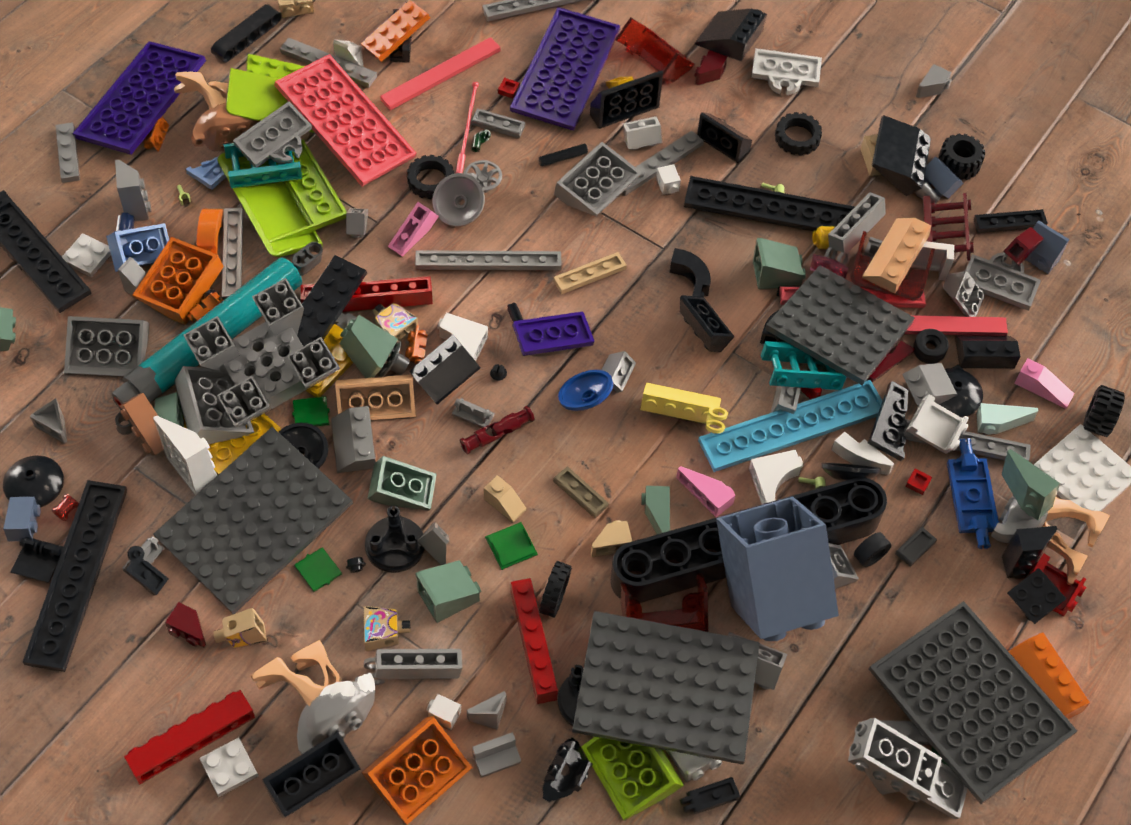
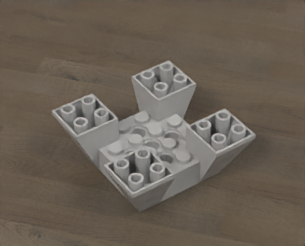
M286 278L252 296L266 322L234 340L231 339L218 316L184 334L201 367L228 373L235 385L217 396L235 428L263 415L323 381L340 369L322 337L304 347L297 337L304 307Z

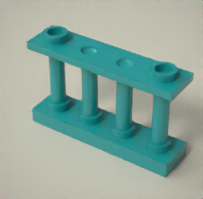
M233 143L223 144L226 159L231 158L233 171H228L231 188L302 179L300 162H294L292 151H287L285 154L291 156L293 163L276 165V162L269 159V166L255 168L250 162V169L240 170L238 157L244 155Z
M765 341L760 355L762 360L772 361L774 367L769 382L770 386L842 390L847 378L845 375L836 373L831 367L789 343ZM780 362H790L792 370L782 369ZM798 363H807L810 371H801ZM816 364L825 365L827 372H818Z

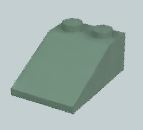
M1009 449L1001 475L1021 509L1027 515L1039 520L1053 507L1060 483L1015 451Z
M382 456L374 464L367 499L388 506L430 510L437 474Z

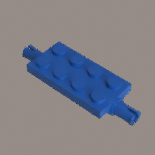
M965 438L959 440L960 458L948 459L947 461L959 533H976L978 548L983 549L982 546H984V549H988L991 547L988 532H993L999 521L987 459L976 457L972 450L971 439L967 438L966 442Z

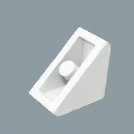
M334 40L335 56L364 67L362 46L350 41Z

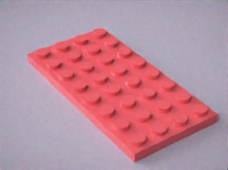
M330 54L275 81L274 86L305 117L312 125V130L362 187L415 158L417 153Z

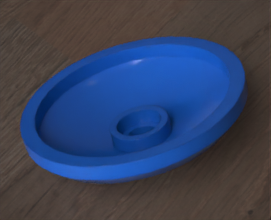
M588 370L573 376L564 383L559 391L558 399L560 404L572 411H584L596 407L611 393L613 389L612 377L603 370Z

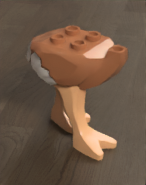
M178 72L175 74L176 79L181 82L174 87L175 93L198 91L203 95L209 107V110L200 116L194 126L191 136L194 146H204L205 144L213 152L224 151L223 144L233 143L235 138L260 122L231 115L227 112L228 83L211 81L207 84L200 72Z

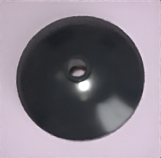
M945 368L957 396L939 405L961 418L974 414L979 409L983 400V390L979 381L967 371L958 368Z
M293 423L279 431L287 441L304 454L318 469L324 464L328 455V442L324 433L318 427L309 423Z
M39 455L28 456L15 462L8 469L3 479V491L8 500H10V497H35L36 503L40 505V508L55 500L64 485V475L58 463L49 457Z
M821 463V468L828 475L840 481L862 477L872 479L881 472V468L871 466Z

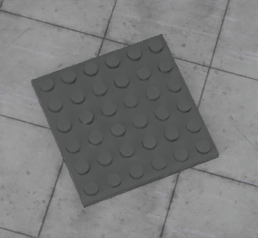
M819 265L766 324L765 330L858 384L863 385L912 325L915 317Z

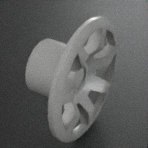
M475 161L468 165L464 171V174L474 177L481 184L484 193L496 188L502 180L501 169L490 161ZM484 164L483 170L480 171L476 165ZM488 165H491L495 168L487 172ZM473 168L476 174L468 173V170ZM496 173L499 174V178H498V179H496V178H494V177H492V176H493L494 174H496Z

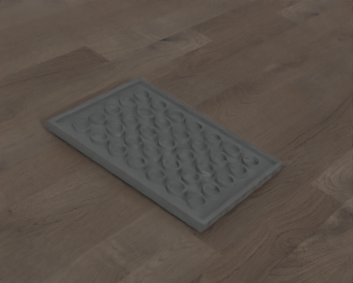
M271 427L153 535L223 605L235 614L353 504V501L277 430Z
M964 601L872 664L868 669L980 804H983L1078 731Z
M594 611L572 732L743 765L745 762L760 642Z

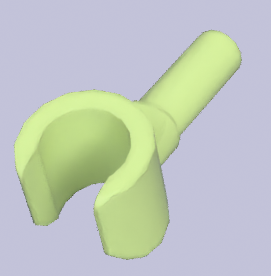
M762 183L761 187L772 191L785 193L782 184L772 186Z
M178 185L180 204L184 205L183 199H188L190 203V195L183 191L181 185Z
M821 476L815 479L799 477L798 482L815 485V489L826 486L825 479Z

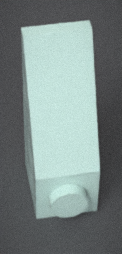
M981 403L976 413L977 432L988 435L998 434L1032 422L1038 413V408Z

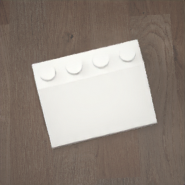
M156 415L153 419L166 458L192 492L197 495L218 476L214 470L215 465L211 460L213 457L208 450L210 448L209 444L204 438L200 439L195 432Z

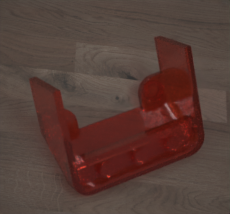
M631 17L615 38L617 42L626 46L625 50L631 55L635 53L658 71L662 70L663 80L667 83L670 81L672 83L675 82L695 65L693 61L657 33Z
M863 231L851 272V282L864 289L911 301L919 300L925 289L935 249H931L926 270H913L908 279H903L896 293H892L862 278L872 261L871 257L862 255L867 239V232Z
M697 574L698 592L689 593L684 596L682 609L642 613L640 602L635 599H629L626 585L620 583L622 616L709 632L707 585L702 574Z

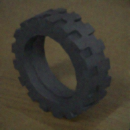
M798 112L789 113L778 121L775 140L778 142V146L783 148L785 152H790L792 155L799 154V156L808 155L819 146L822 127L819 125V121L817 119L814 120V117L811 115L808 116L806 113L798 114ZM794 126L803 127L812 134V138L807 141H795L786 135L785 130Z
M423 155L421 158H416L414 163H410L407 169V181L409 189L412 190L413 194L419 195L420 198L425 197L432 200L438 184H423L417 180V175L424 170L435 169L447 177L454 174L452 164H449V161L447 159L444 160L441 156Z
M556 561L543 593L539 613L555 618L566 592L572 570L571 565Z

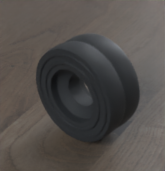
M925 329L915 339L913 348H915L914 354L924 363H938L944 359L949 348L948 339L942 332L936 329ZM931 343L935 345L936 348L929 349L927 348L926 344Z
M877 532L866 538L856 548L854 556L862 566L869 567L884 557L892 545L883 533Z

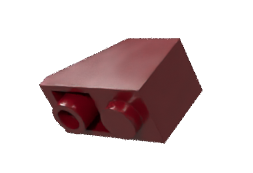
M709 50L707 55L702 57L701 66L696 68L694 77H696L695 84L701 85L719 80L726 69L728 57Z
M1030 227L1017 236L1003 252L1019 266L1038 247L1044 238Z
M178 602L165 622L168 633L173 637L186 639L192 646L199 645L204 648L206 642L197 611Z

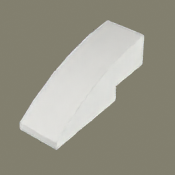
M844 432L834 441L832 451L854 465L881 468L880 474L889 475L891 473L894 463L874 446L868 444V441L865 439L858 443Z

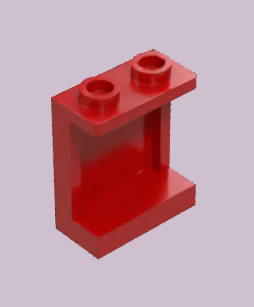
M1043 553L1032 573L1040 568L1065 596L1066 600L1053 609V611L1064 617L1067 611L1072 612L1078 602L1075 601L1076 596L1081 597L1087 588L1084 586V583L1087 579L1084 577L1081 581L1075 579L1072 586L1068 585L1067 574L1049 564L1048 561L1051 557Z

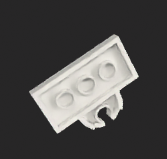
M756 48L751 78L768 80L770 88L778 94L781 93V86H786V95L796 93L801 85L818 87L822 58Z

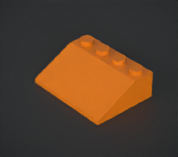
M171 237L132 295L169 319L186 325L189 321L187 317L189 311L197 304H200L204 294L210 289L224 266L217 254Z
M1043 632L1023 641L1008 651L1067 719L1082 713L1090 704V701Z
M426 717L361 773L397 816L408 825L470 771L472 766L435 717Z

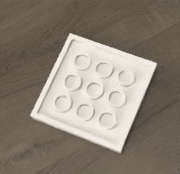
M1081 424L1034 464L1060 483L1057 495L1062 500H1070L1078 506L1092 511H1102L1131 485V466L1090 431L1085 430Z

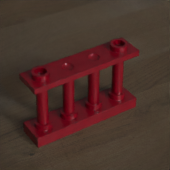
M963 193V202L943 204L931 203L930 196H923L924 222L931 225L930 234L926 241L933 242L936 239L966 237V244L954 245V252H966L967 261L971 260L970 253H974V244L969 240L968 210H971V199L967 200V193ZM964 209V216L932 217V213H935V211ZM965 223V230L932 231V227H936V225Z

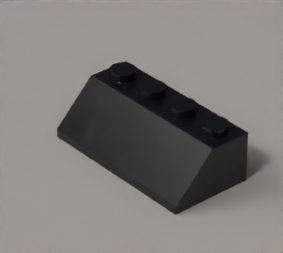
M336 732L266 776L262 781L283 818H286L361 768L340 733Z

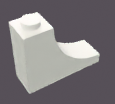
M447 312L444 318L439 320L437 326L440 338L447 340L451 335H454L474 360H477L488 338V326Z
M796 450L751 459L749 471L761 504L775 501V493L785 481L799 476L803 467V461L800 456L798 457Z

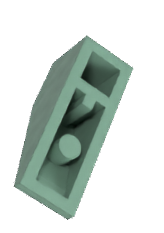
M178 393L156 398L155 407L153 408L157 415L184 427V414Z
M646 486L645 493H641V505H645L647 518L656 534L670 531V487Z

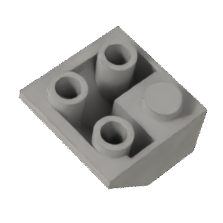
M967 271L948 274L943 289L966 317H976L985 294Z

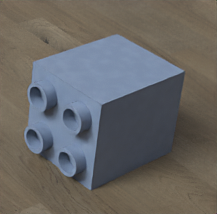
M793 496L716 518L731 607L760 639L778 641L786 637L787 631L800 627L807 630L818 629L824 626L825 620L839 616L826 524Z

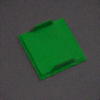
M521 522L485 536L501 570L538 555Z

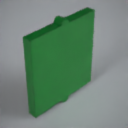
M326 396L293 400L294 412L292 416L295 419V423H309L316 427L329 425L328 413H330V409L327 406Z
M323 547L312 554H307L304 559L294 564L313 592L326 584L329 585L332 580L342 575L340 569Z

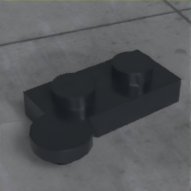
M130 547L127 552L130 561L123 571L153 595H158L169 578L143 559L144 550L142 547Z

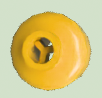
M819 226L813 232V244L818 249H828V234L835 227Z

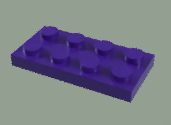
M583 311L513 321L512 325L523 356L593 346L595 342Z

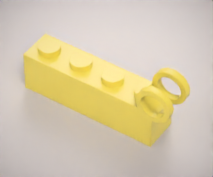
M646 383L640 410L706 424L705 428L709 432L717 434L725 430L724 423L718 420H725L728 416V412L720 408L721 398ZM709 425H718L721 428L715 429Z

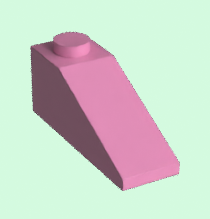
M417 202L388 247L403 257L429 232L439 216Z
M1028 358L1014 383L1065 409L1074 395L1045 366Z
M682 466L678 468L676 478L715 517H718L733 505L735 494L732 488L719 480Z

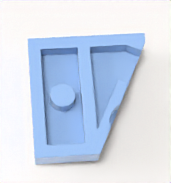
M218 157L202 162V166L193 169L191 166L186 168L188 175L211 190L226 178L218 163Z

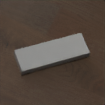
M478 108L471 120V125L516 138L521 137L525 128V122Z

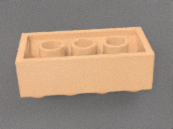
M897 218L862 278L892 293H896L929 237L931 225L916 218Z
M412 374L336 380L338 414L349 408L369 406L370 420L416 417Z

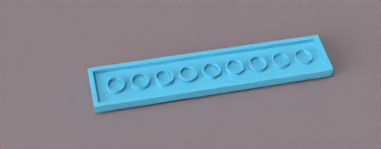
M868 380L863 385L856 384L799 403L794 414L778 410L727 427L722 433H709L700 436L698 442L711 468L716 472L875 418L881 407L882 399L871 380Z

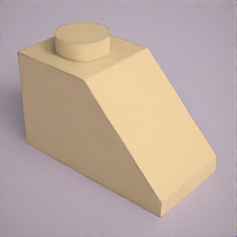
M498 475L484 487V500L512 523L526 511L525 505L514 489Z
M616 520L608 523L592 544V557L614 554L622 545L632 542L628 522Z

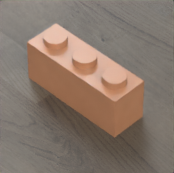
M139 393L120 405L122 409L120 411L121 415L126 421L129 420L133 426L131 430L137 438L140 436L143 444L141 445L145 452L157 455L164 449L153 419L157 413L145 394Z

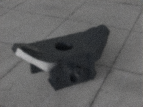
M573 737L561 743L543 780L542 798L548 802L569 796L574 791H580L582 788L581 784L588 777V769L593 765L591 761L585 758L579 742ZM565 764H567L569 772L566 776H563L561 772Z

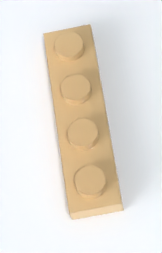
M619 252L557 275L553 278V281L562 295L624 271L627 265Z

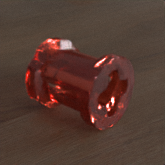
M65 494L62 497L61 503L52 509V512L63 521H67L68 515L79 505L73 497Z

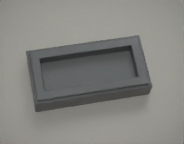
M921 527L895 554L911 567L936 543L937 539Z

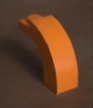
M202 209L197 227V246L217 255L218 234L220 228L223 227V209Z

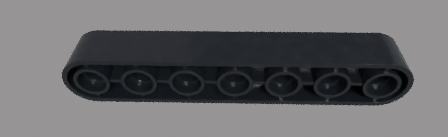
M863 477L849 479L793 495L796 500L826 524L828 543L836 545L861 539L874 533L887 505V496L884 489L877 482ZM709 519L622 545L613 557L610 579L613 592L625 602L642 603L726 578L717 519ZM706 549H713L717 552H710ZM668 560H676L680 563H671ZM635 570V571H639V572H641V573H643V574L636 575V574L630 573L629 571Z

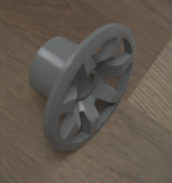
M398 340L390 353L391 356H388L386 360L388 362L379 371V377L385 376L389 370L399 375L405 372L410 359L399 353L401 341Z

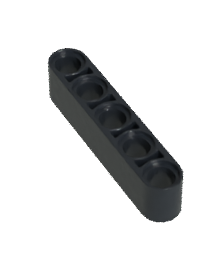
M265 4L217 40L211 47V53L223 62L230 61L280 22L282 14L269 4Z

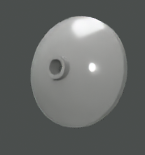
M451 174L442 179L435 188L432 200L433 208L439 216L438 218L448 225L456 227L468 225L477 219L483 210L485 203L483 188L474 177L468 174ZM461 200L465 201L463 205H460Z

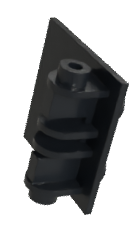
M29 537L22 538L19 543L22 549L11 573L49 583L57 567L63 546L37 539L31 541Z
M1040 568L1036 569L1007 592L1025 613L1026 618L1032 621L1033 624H1036L1066 600L1065 596Z

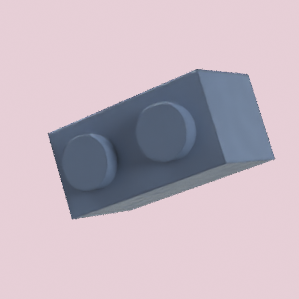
M934 157L926 165L924 181L928 182L929 185L932 184L935 187L934 191L940 197L945 196L949 198L963 184L937 157Z
M10 497L3 529L8 542L20 541L26 537L33 541L34 533H37L38 529L36 520L41 514L40 505H37L35 497Z

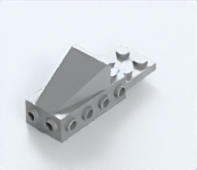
M876 718L859 722L855 728L854 741L849 749L848 762L855 765L856 769L865 772L879 793L884 795L901 792L911 801L918 802L922 800L954 820L960 819L968 788L949 766L941 762L942 758Z

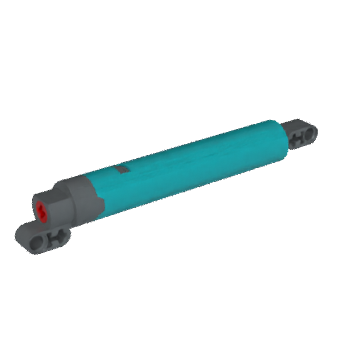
M318 242L307 244L293 256L292 263L283 257L278 258L163 348L129 372L122 379L124 384L112 392L114 403L122 410L120 405L139 393H144L150 403L175 384L174 380L183 366L198 367L200 365L184 334L218 316L231 339L235 338L263 316L252 296L285 278L293 291L298 289L302 285L301 275L306 274L321 262L323 253L321 244ZM119 412L115 417L116 429L120 434L128 435L132 433L131 427L133 426L131 422L127 425H121L120 423L126 420Z

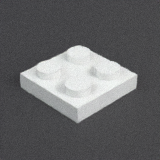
M82 233L62 258L71 268L92 278L111 256L108 245Z
M239 737L199 758L218 797L258 777V773Z

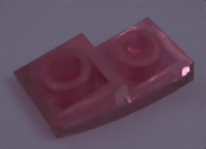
M813 254L810 270L815 271L821 265L846 279L848 273L847 266L834 259Z

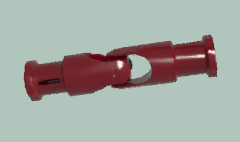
M525 406L523 410L511 413L501 419V421L493 422L475 431L473 435L465 439L461 438L459 440L461 447L468 455L471 453V450L479 446L484 447L501 438L504 434L521 428V425L529 421H535L534 414L530 407ZM491 428L493 436H489L486 431Z

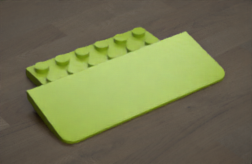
M248 54L246 71L230 69L226 99L227 112L242 118L256 121L263 120L288 102L274 86L275 81L305 66Z
M304 139L301 140L302 152L300 157L296 158L295 153L292 151L294 162H300L302 179L232 188L268 253L274 257L296 254L311 242H318L323 248V243L315 230L346 219L347 211ZM222 153L218 157V163L229 181L228 171H233L231 158L226 159L225 153ZM245 156L238 157L240 170L251 168L250 161ZM268 160L259 167L269 166Z

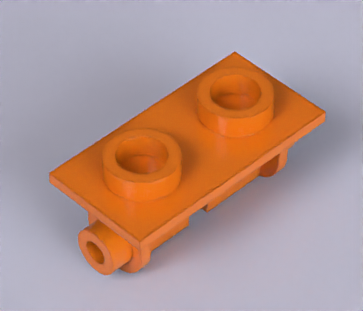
M163 116L157 120L155 126L149 132L150 134L146 136L143 142L146 149L154 147L158 152L160 151L169 128V124Z
M217 292L210 293L202 300L206 307L202 308L200 304H197L189 311L187 317L191 321L195 320L196 322L224 300H218L220 296Z
M419 325L409 332L407 337L409 346L405 352V357L410 359L409 363L413 361L416 365L425 358V349L422 348L426 347L428 337L425 330L418 331Z

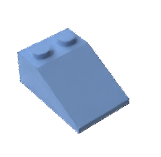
M165 223L117 231L106 236L115 272H118L120 266L129 257L133 258L140 267L153 264L169 241Z

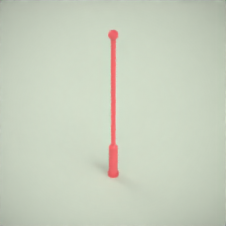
M478 82L472 83V97L456 173H463L466 157L464 153L476 88L479 86Z

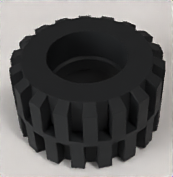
M958 133L956 136L951 135L945 139L938 159L960 180H969L970 177L973 178L979 173L986 152L983 144H980L981 141L974 139V136L971 135L970 137L968 134L961 135Z
M1100 385L1095 391L1083 423L1084 429L1108 437L1112 433L1121 414L1125 401L1124 392Z

